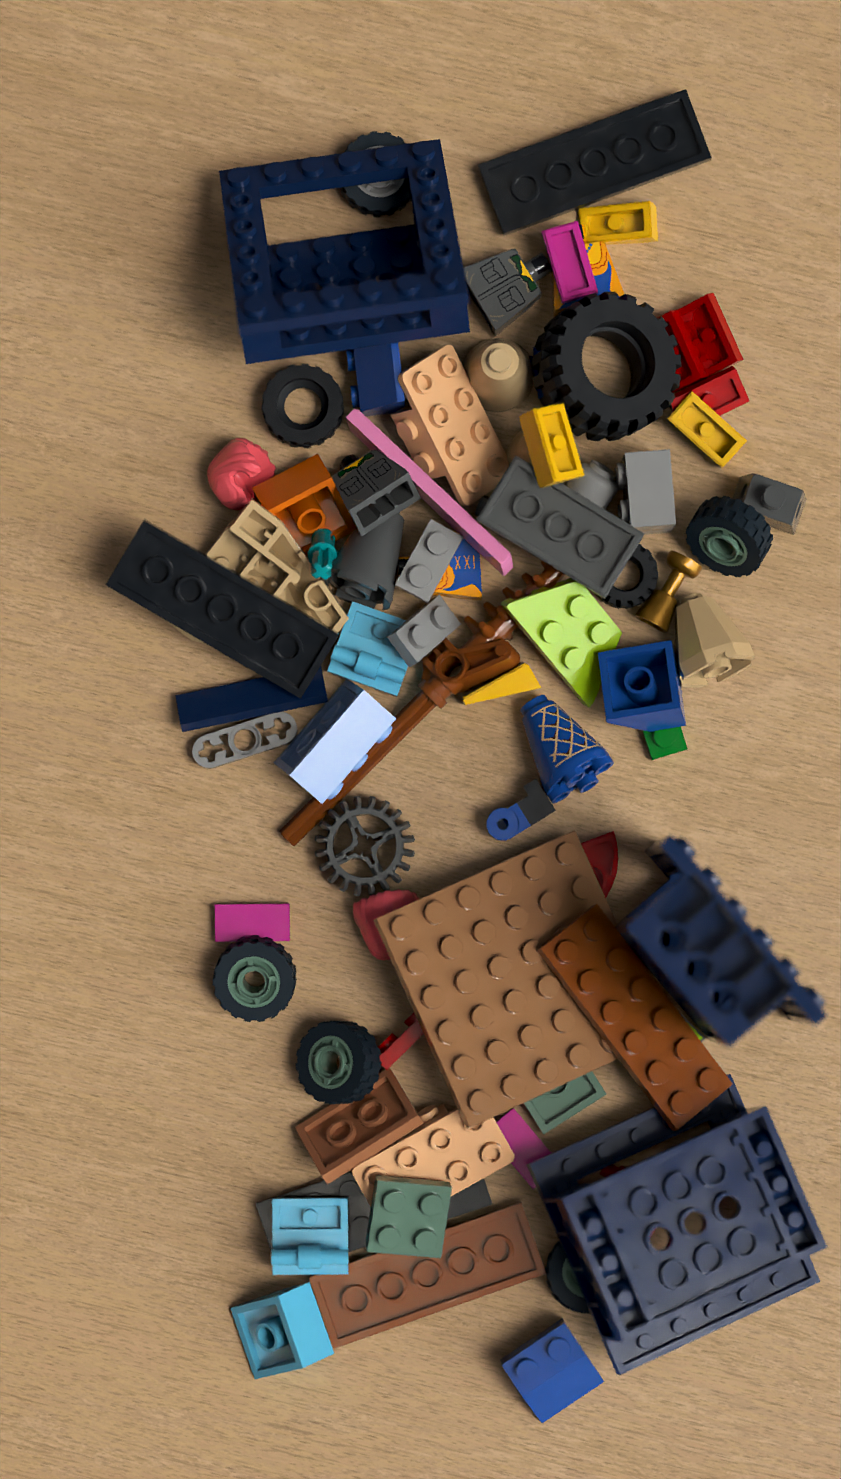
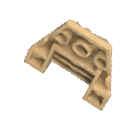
M253 499L242 508L235 519L229 522L206 552L207 556L337 632L340 631L349 619L321 577L315 579L311 575L309 559L298 546L282 520ZM168 622L189 639L203 644V641Z

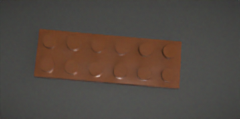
M598 904L591 906L537 949V952L672 1131L681 1128L733 1085Z
M521 1202L447 1227L441 1258L373 1253L348 1262V1274L311 1275L309 1280L333 1349L545 1275L546 1271Z

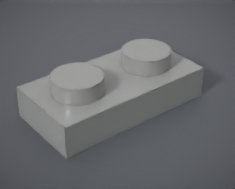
M430 519L395 586L428 604L464 537Z
M439 594L430 599L428 604L426 603L387 638L408 667H411L424 658L445 637L459 627L461 623Z

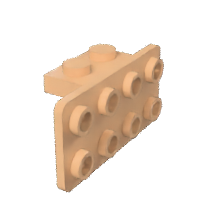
M444 345L399 374L398 381L410 406L399 409L391 414V417L396 425L397 433L404 441L413 462L431 479L446 476L461 506H468L496 488L509 464L507 455L476 392L471 386L468 375L452 345Z
M443 1103L438 1107L430 1105L419 1111L418 1115L424 1124L354 1167L352 1174L371 1207L376 1175L450 1182L452 1186L451 1196L512 1163L514 1153L494 1117L466 1129L458 1109L455 1108L448 1112Z

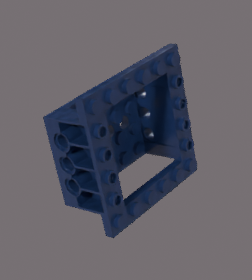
M440 139L219 171L237 322L246 364L470 332L467 304H469L468 289ZM409 178L413 225L268 245L261 199Z
M672 835L655 841L645 850L646 854L665 874L668 880L619 921L615 928L636 956L710 1041L731 1047L777 1006L791 1021L816 1026L827 1016L821 1009L826 1004L822 997L811 986L804 987L796 980V977L800 974L796 967L785 956L780 960L770 949L774 944L771 938L760 926L753 930L745 921L744 917L748 915V912L734 896L729 900L726 899L718 889L722 885L720 879L708 866L701 870L692 859L697 853L682 836L677 839ZM663 931L666 932L668 937L665 947L662 946L660 941ZM691 961L692 971L688 975L686 971V966L688 962ZM716 991V1000L713 1003L712 996Z
M731 1074L726 1075L733 1085L676 1131L671 1130L656 1108L653 1107L527 1164L617 1375L633 1370L821 1282L810 1255L827 1248L826 1242L767 1106L745 1108ZM708 1121L711 1130L594 1183L578 1184L577 1180ZM726 1196L731 1197L736 1203V1212L729 1219L722 1217L718 1210L720 1200ZM691 1212L698 1213L703 1222L701 1230L694 1235L690 1234L684 1226V1220ZM658 1227L663 1228L669 1237L667 1246L662 1250L655 1249L650 1242L652 1231Z

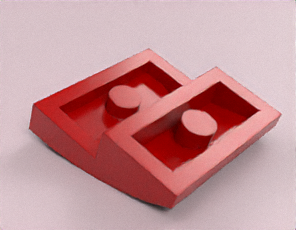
M708 293L678 310H672L662 315L668 323V326L665 327L668 335H674L678 343L674 347L675 355H681L682 367L677 369L675 373L681 376L680 385L672 393L696 384L744 360L714 293Z

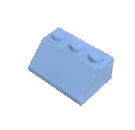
M346 679L274 763L323 804L326 799L331 800L340 792L344 784L342 781L351 770L353 772L357 771L368 758L367 752L376 742L381 743L388 737L393 729L391 724L396 718L365 690Z

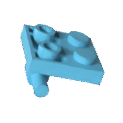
M352 601L347 614L349 619L344 624L337 645L333 649L327 672L397 697L408 665L387 637L406 620Z
M348 1197L272 1198L271 1263L273 1265V1275H335L349 1273Z

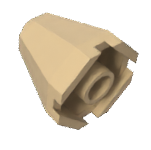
M694 593L681 599V605L676 607L675 610L676 663L681 687L701 688L709 685L706 678L716 677L717 681L721 682L751 667V660H754L755 656L749 641L712 597L702 596L701 593Z

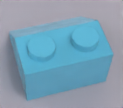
M310 1282L288 1287L230 1308L254 1379L301 1369L334 1354Z

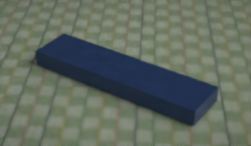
M321 666L301 699L264 677L175 695L182 732L328 702Z

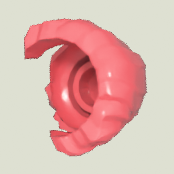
M236 438L231 440L211 461L207 477L210 488L219 501L227 508L239 511L251 499L257 501L252 488L274 477L276 466L270 462L268 452L265 449H262L257 444H253L252 441L246 438Z
M388 890L370 895L369 898L364 897L359 902L353 903L354 921L359 927L370 953L375 958L391 960L373 920L419 900L420 898L417 896V893L410 892L409 890Z

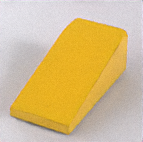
M651 201L578 209L579 225L585 226L588 244L604 241L606 245L658 241L656 205Z
M693 391L667 418L721 468L747 442L743 436Z
M522 663L462 697V702L464 705L538 689L541 686L528 663Z

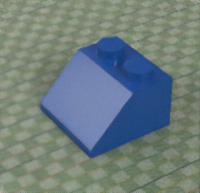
M398 343L346 350L348 370L356 371L358 385L350 386L353 408L360 407V411L365 416L393 414L405 407L404 392L398 381V376L402 372Z
M672 640L598 652L607 723L648 732L686 726L676 653Z
M563 1318L500 1359L502 1367L541 1423H544L604 1382Z

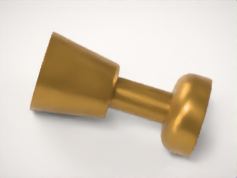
M670 550L666 558V564L672 571L661 590L655 589L634 615L642 622L664 633L668 631L677 604L674 596L685 577L696 578L702 570L701 565L673 550Z

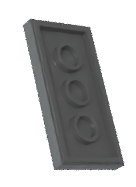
M516 455L476 519L479 523L604 599L645 535L640 530L562 483L540 488L533 465Z

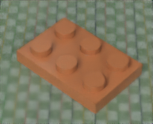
M390 1067L378 1074L379 1079L373 1085L374 1089L370 1094H366L362 1100L353 1101V1103L331 1104L295 1127L327 1184L424 1124Z

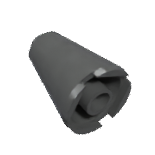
M400 512L363 536L359 534L357 528L353 530L338 551L337 557L333 560L331 577L326 580L321 577L327 587L330 583L337 588L335 596L346 602L352 603L353 601L375 609L376 604H383L382 610L390 608L394 596L405 521Z

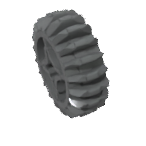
M360 796L354 797L356 808L349 810L345 800L341 801L340 806L345 813L338 816L333 809H330L328 814L335 820L334 823L330 825L327 822L321 821L319 824L322 829L328 831L327 837L322 835L315 836L316 842L326 843V849L315 851L316 857L327 856L328 858L327 862L319 866L320 870L325 871L332 867L335 872L328 877V881L333 883L339 876L342 877L344 881L340 885V890L343 892L348 889L349 883L356 884L354 888L355 896H360L362 885H368L369 895L376 894L374 884L379 882L384 891L390 890L385 879L391 876L396 883H400L402 879L395 873V870L398 867L404 871L410 870V865L401 861L402 856L414 857L415 851L404 849V843L415 841L414 836L408 835L403 837L401 831L410 827L409 821L397 825L395 820L401 816V810L397 809L389 816L386 814V811L390 806V802L386 800L382 803L380 810L375 809L376 798L374 796L369 797L368 807H362ZM369 815L383 820L389 828L375 834L367 833L362 829L356 816ZM347 822L353 836L352 843L348 848L335 855L334 839L336 833ZM356 828L361 836H367V840L369 837L373 838V840L383 837L371 847V855L375 861L374 864L371 863L368 856L363 857V852L360 856L356 852L347 856L348 853L355 850L354 848L359 845L358 836L355 832ZM395 837L396 853L389 867L383 871L377 858V850L382 844ZM352 859H362L368 864L373 877L362 878L353 876L343 870L340 865Z

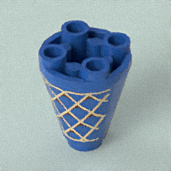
M546 695L533 698L521 708L522 722L542 786L551 803L560 802L571 791L576 789L580 793L590 790L599 782L596 776L608 770L614 764L607 750L554 701L548 700Z

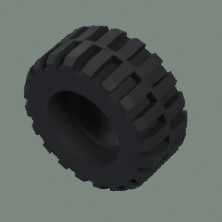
M603 292L599 296L594 293L585 296L558 313L544 327L545 332L538 336L535 348L540 352L532 356V368L538 370V375L533 377L535 389L541 388L544 397L539 400L543 407L564 403L572 434L576 436L586 432V438L591 441L599 442L604 438L607 441L619 440L656 421L663 415V410L670 407L675 399L672 391L679 388L681 376L675 373L677 369L682 367L681 355H675L674 347L678 343L674 335H668L665 329L668 323L661 316L657 319L652 314L654 308L646 302L641 305L636 304L637 299L634 296L624 294L618 298L616 292ZM596 336L607 339L615 344L625 355L631 372V383L626 397L615 398L599 391L588 379L582 364V349L587 337Z

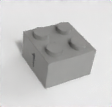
M670 449L625 453L621 463H617V468H615V474L617 475L615 481L618 484V490H623L624 499L620 500V505H618V518L640 530L645 535L671 533L676 525Z

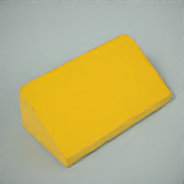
M564 403L532 409L520 415V424L540 488L584 476Z

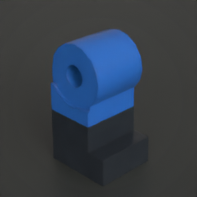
M537 779L523 786L528 794L527 797L509 808H499L489 814L486 827L493 838L503 841L511 839L556 811Z

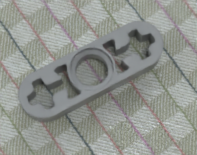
M286 712L268 714L199 737L193 745L192 754L200 766L207 769L217 768L291 743L297 735V724L294 718ZM281 718L284 724L290 723L291 729L286 731V738L280 739L277 734L266 736L270 744L262 746V736L255 727L257 724L264 723L263 729L265 731L275 727L274 720ZM247 729L254 733L256 743L252 749L241 751L235 746L234 738L240 730ZM228 734V745L233 751L234 756L227 758V751L223 750L215 754L216 760L213 762H209L207 757H200L199 752L204 750L203 743L210 741L212 746L222 745L224 742L220 737Z

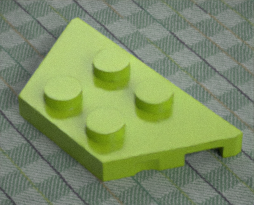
M569 578L557 582L551 588L542 587L531 591L532 594L515 600L509 598L500 603L581 703L590 707L594 703L601 686L598 652L615 650L622 632L587 588Z

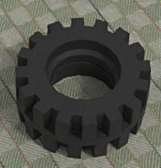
M638 544L629 559L639 568L640 579L638 584L630 590H621L613 586L605 599L599 596L604 603L612 605L614 608L628 609L642 604L650 597L657 584L658 570L656 560L648 549L646 550L641 544Z

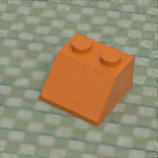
M318 454L252 488L260 505L282 520L306 556H308L309 547L312 545L311 537L316 530L324 528L332 532L331 536L334 535L335 541L352 533L356 528L330 473Z

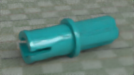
M325 528L318 529L313 533L311 537L312 545L308 550L311 575L315 579L322 577L324 580L331 577L333 560L337 557L335 536H331L332 532Z

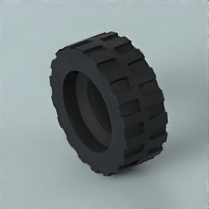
M303 363L299 366L290 365L287 369L275 373L276 376L269 380L262 396V413L270 432L280 442L287 443L290 447H304V449L311 448V446L316 444L319 446L326 439L331 438L340 426L342 415L344 414L341 389L338 383L334 381L333 376L324 372L322 368L316 365L312 367L309 364ZM299 388H307L314 391L321 401L319 416L308 424L293 422L285 412L284 406L287 396Z

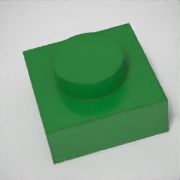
M681 727L651 732L642 730L651 761L688 749Z

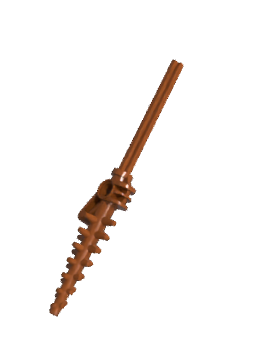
M541 561L542 566L545 568L539 575L535 574L533 577L528 573H524L521 576L527 585L522 591L517 590L514 592L510 588L505 587L502 593L507 599L512 598L515 600L532 594L531 591L555 586L557 582L564 578L565 574ZM485 602L483 607L491 617L487 623L483 621L478 623L470 616L464 618L465 624L473 634L467 642L457 649L445 637L442 643L437 648H434L428 657L425 656L420 660L423 664V675L418 685L421 691L394 716L396 720L391 724L393 729L388 737L381 743L376 742L367 752L368 758L357 771L353 772L351 770L342 781L344 783L342 789L333 799H326L322 804L313 797L279 830L281 835L292 846L295 847L328 814V811L333 809L436 706L442 709L447 704L446 699L452 693L456 695L457 693L466 692L473 686L518 666L520 654L506 640H512V632L517 627L520 629V627L502 606L495 607L490 602ZM462 665L460 672L450 677L452 670Z

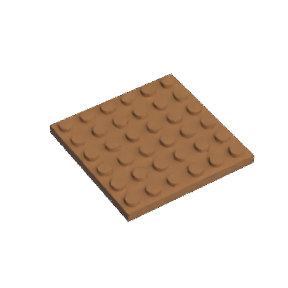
M575 830L373 920L466 1129L618 1059L537 952V949L595 904L599 905L614 927L617 925Z

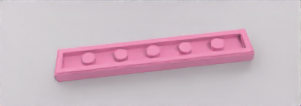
M354 409L346 416L350 431L370 450H378L409 472L420 497L457 533L462 535L495 569L505 576L513 568L511 553L362 412Z

